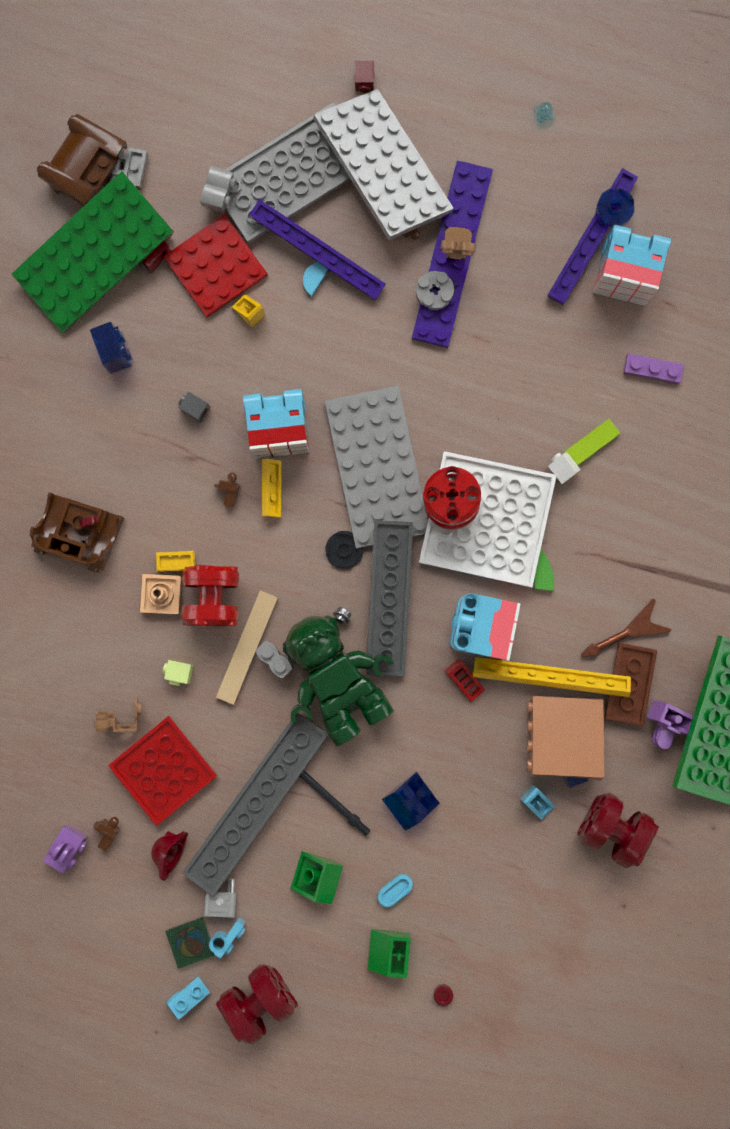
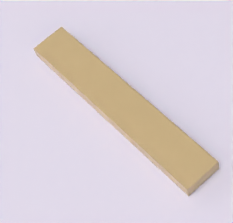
M260 590L216 698L233 705L235 704L278 597Z

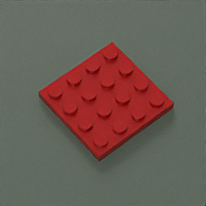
M225 214L163 256L206 318L268 276L263 266Z
M170 715L108 765L156 826L218 776Z

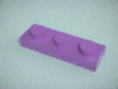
M628 353L623 373L680 384L684 364Z

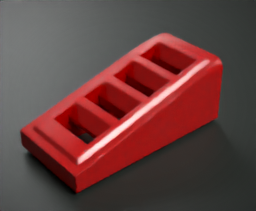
M457 659L445 670V673L470 702L485 691L462 660ZM465 673L467 674L463 679H461L460 681H458V679H459L463 674H465ZM470 679L472 680L466 687H463ZM476 685L477 688L469 694L467 691Z

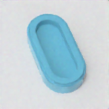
M406 874L397 875L379 890V903L384 907L393 906L412 890V879Z

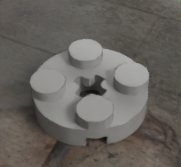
M428 272L419 278L416 286V297L419 303L430 310L445 308L454 294L453 282L445 272ZM436 286V288L440 289L438 295H434L433 292L430 293L432 287Z

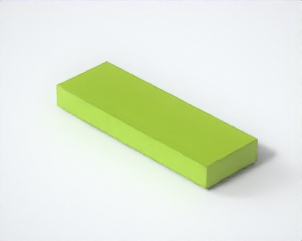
M607 419L564 451L563 454L567 452L574 462L579 465L617 437L620 432L612 421Z

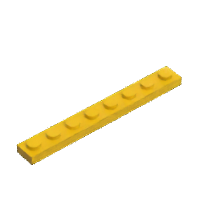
M475 657L473 677L624 697H629L631 693V677Z

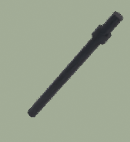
M305 770L302 772L300 777L341 813L352 827L355 826L365 836L369 834L371 830L360 821V817L355 813L352 814Z

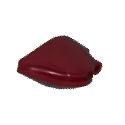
M167 831L165 836L160 837L153 844L151 856L158 867L161 880L165 881L177 865L186 844L187 832L182 831L176 835Z

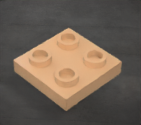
M142 574L140 612L180 615L182 576Z

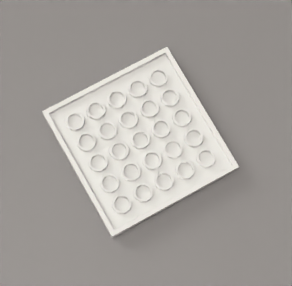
M444 451L440 469L455 466L470 472L480 485V508L476 518L468 526L454 531L440 528L429 519L419 563L532 588L557 475ZM469 497L468 499H469V500H475L476 498H474V497ZM451 516V517H449L448 519L454 521V520H456L457 518L454 517V516Z

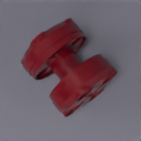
M611 793L598 795L592 802L584 821L578 829L577 835L580 836L581 842L584 845L595 850L600 849L608 839L615 842L611 854L612 860L625 869L634 866L638 867L656 836L659 826L655 824L651 816L640 811L635 812L627 822L622 820L620 816L623 810V801Z
M265 964L258 965L248 975L253 989L250 995L246 996L242 990L233 986L222 993L220 999L216 1001L218 1010L238 1042L242 1041L243 1043L254 1045L262 1039V1036L266 1034V1028L261 1016L266 1012L278 1022H282L294 1014L295 1008L298 1007L296 999L291 994L280 973L274 967L272 968Z

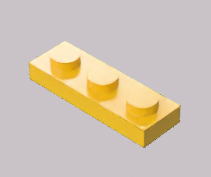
M262 459L263 517H281L282 461Z

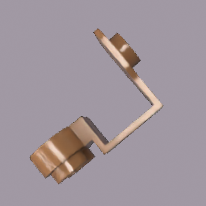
M449 227L445 231V240H441L440 249H442V253L447 254L446 258L465 260L466 256H473L476 244L471 243L472 233L469 229Z
M138 696L135 698V724H116V713L100 711L96 713V718H94L96 731L106 732L110 726H113V732H137L138 715H141V703H138Z

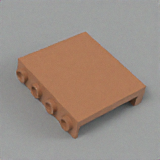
M533 696L530 702L527 703V713H530V721H527V733H530V740H527V752H530V760H527V772H530V777L593 778V780L601 781L604 778L603 699Z

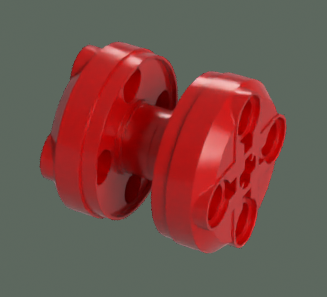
M448 466L436 471L431 475L424 487L425 511L429 519L440 528L454 531L468 526L476 518L480 508L481 489L478 481L467 470L455 466ZM469 497H474V498H476V499H475V500H469L468 498H469ZM430 498H436L435 501H429ZM451 516H454V517H456L457 519L454 520V521H452V520H449L448 518L451 517Z
M211 565L185 567L182 576L183 586L199 588V605H183L181 616L183 625L237 626L238 606L222 605V588L238 587V567Z

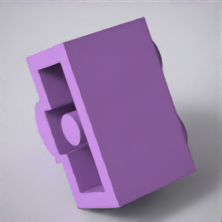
M654 700L647 715L648 719L658 723L651 739L653 745L667 749L670 747L675 733L688 735L693 715L668 703Z
M70 825L64 826L50 847L43 862L61 873L66 872L68 869L71 871L77 862L75 859L78 852L82 853L87 845L85 840L88 836Z

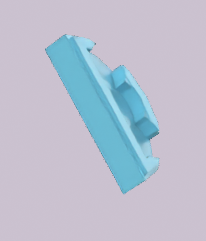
M318 262L310 265L305 270L303 276V286L306 293L311 297L329 271Z

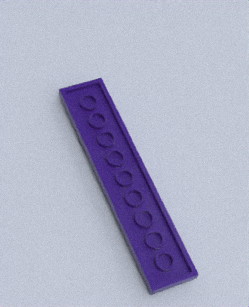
M459 160L456 162L447 197L454 209L452 213L442 217L429 272L439 271L445 272L454 285V294L449 304L440 310H430L428 307L420 304L412 340L445 348L449 346L471 256H466L465 260L446 258L447 254L442 253V249H440L441 240H445V231L449 227L469 229L472 233L471 243H475L493 172L491 168ZM434 286L430 293L433 292L434 295H438L440 289Z

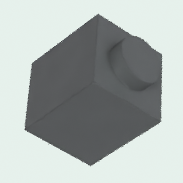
M189 391L187 395L181 397L179 401L180 406L178 407L181 412L200 423L210 409L207 402Z

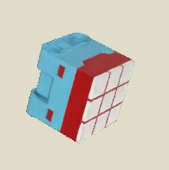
M302 389L285 390L283 395L264 397L261 393L243 395L249 448L255 459L309 453L305 418L306 410Z

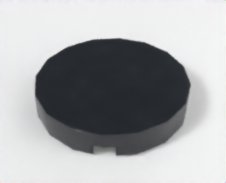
M339 531L327 540L325 551L331 564L335 567L346 569L355 566L361 560L363 547L356 549L352 532Z

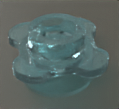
M543 102L534 107L539 123H543L544 120L554 119L555 114L552 112L551 103Z

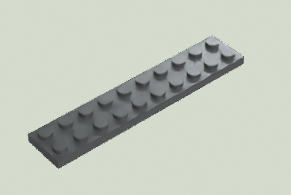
M298 712L295 714L297 723L294 725L292 721L289 722L182 872L213 897L329 735Z

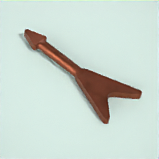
M651 599L628 624L625 630L595 645L590 644L581 656L598 655V651L628 636L669 633L671 629L651 622L650 617L656 602L655 599Z

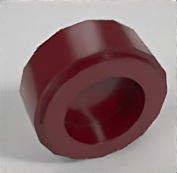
M98 515L79 520L82 528L100 522Z
M441 984L435 988L433 994L437 1004L446 1006L452 1002L453 991L448 985Z

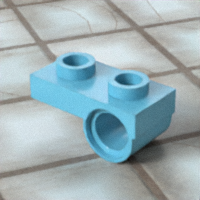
M239 917L228 934L218 931L213 935L209 947L217 957L221 959L223 954H229L234 946L232 941L235 937L239 939L245 931L243 926L246 921ZM221 938L224 941V946H217L215 939Z
M196 977L181 991L174 994L166 1004L179 1020L210 992L200 978Z

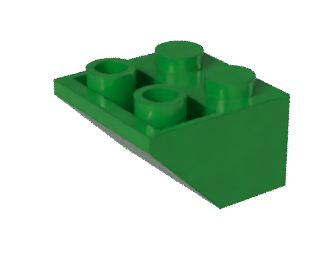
M371 929L367 970L387 977L407 979L411 942L410 933Z

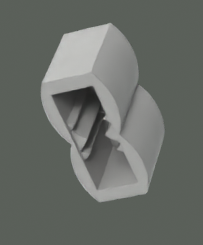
M213 166L210 167L200 200L203 207L224 212L225 207H229L231 201L229 193L231 190H234L236 185L233 172Z
M264 641L256 649L258 657L263 662L269 664L271 671L276 676L284 678L294 669L291 661L285 656L280 655L279 649L272 642Z

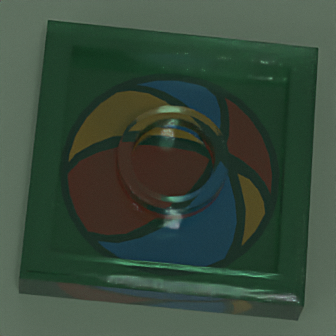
M203 916L165 931L178 969L215 955L209 947L211 938Z

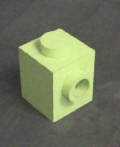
M168 660V663L164 664L162 674L165 675L164 679L169 680V684L180 686L181 683L190 684L194 665Z

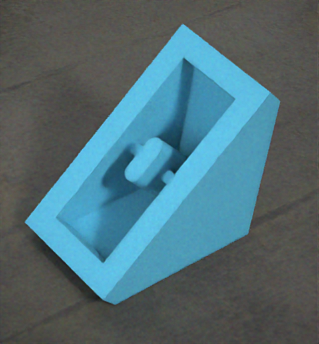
M534 785L520 798L541 820L555 807Z

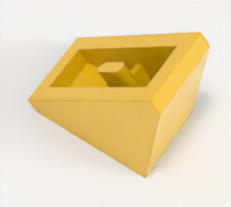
M245 294L232 306L233 310L251 327L256 325L265 316L262 305Z

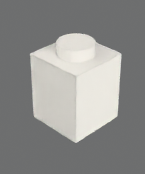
M560 452L550 459L552 463L548 465L554 475H557L556 477L561 484L581 470L567 452L562 455Z

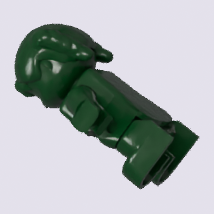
M329 615L323 617L310 616L294 624L288 632L286 641L283 643V653L294 663H297L304 671L315 668L309 672L308 678L299 686L297 698L299 704L295 705L291 710V721L294 725L297 723L295 714L298 711H305L307 718L312 719V712L308 706L312 705L316 695L320 702L324 727L335 746H340L354 738L361 731L350 713L360 708L365 720L371 726L385 719L394 711L383 691L362 675L358 669L369 670L371 667L377 675L381 676L382 672L377 668L378 663L381 660L388 661L389 665L394 663L386 654H379L372 658V655L359 650L347 654L342 652L335 656L338 651L344 649L340 640L336 619Z

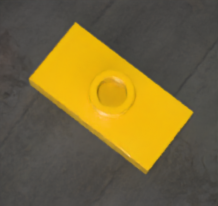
M195 551L156 552V572L184 571L185 567L195 565Z

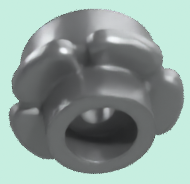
M338 607L333 612L338 623L345 624V622H350L351 613L348 610Z

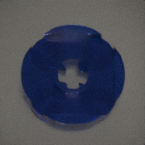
M608 189L599 197L595 212L600 221L611 228L613 225L623 226L630 221L634 214V199L624 189ZM618 204L620 211H613L611 205L615 206Z

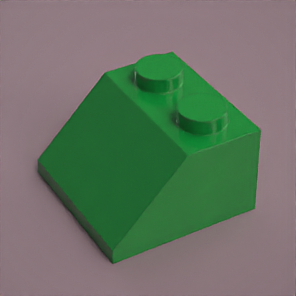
M301 851L290 889L314 902L332 904L343 865L331 859Z

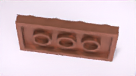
M618 643L612 675L631 677V693L629 697L608 694L605 719L644 726L657 650Z

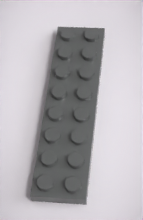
M374 520L367 654L372 655V658L379 654H386L393 660L394 664L389 665L386 660H381L377 665V668L382 672L381 675L405 676L413 522ZM373 668L366 669L367 675H377Z

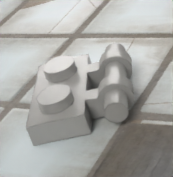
M129 147L128 153L123 154V148L118 155V163L109 175L111 177L110 181L123 171L137 189H141L148 152ZM125 162L124 170H120L121 163Z

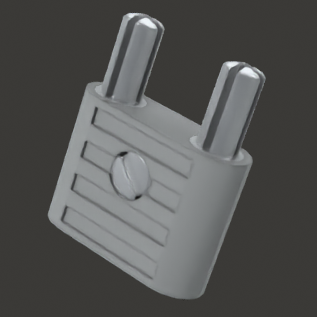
M228 879L227 892H217L214 897L205 892L204 916L235 917L237 894L234 893L235 879H232V885L231 879Z

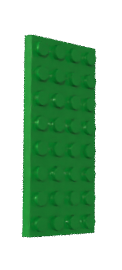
M121 171L11 275L59 330L64 333L173 234L174 231L125 173Z
M718 636L672 786L730 805V639Z

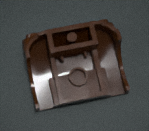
M76 114L69 118L67 125L69 126L70 133L51 162H41L37 167L38 177L49 184L54 192L58 194L61 191L75 199L82 206H85L92 195H96L115 168L121 150L128 147L126 141L83 116Z
M49 492L46 508L41 520L36 526H31L30 529L31 547L34 548L33 552L42 555L48 552L88 566L87 570L99 573V570H104L124 517ZM98 515L99 523L85 528L80 526L79 520Z

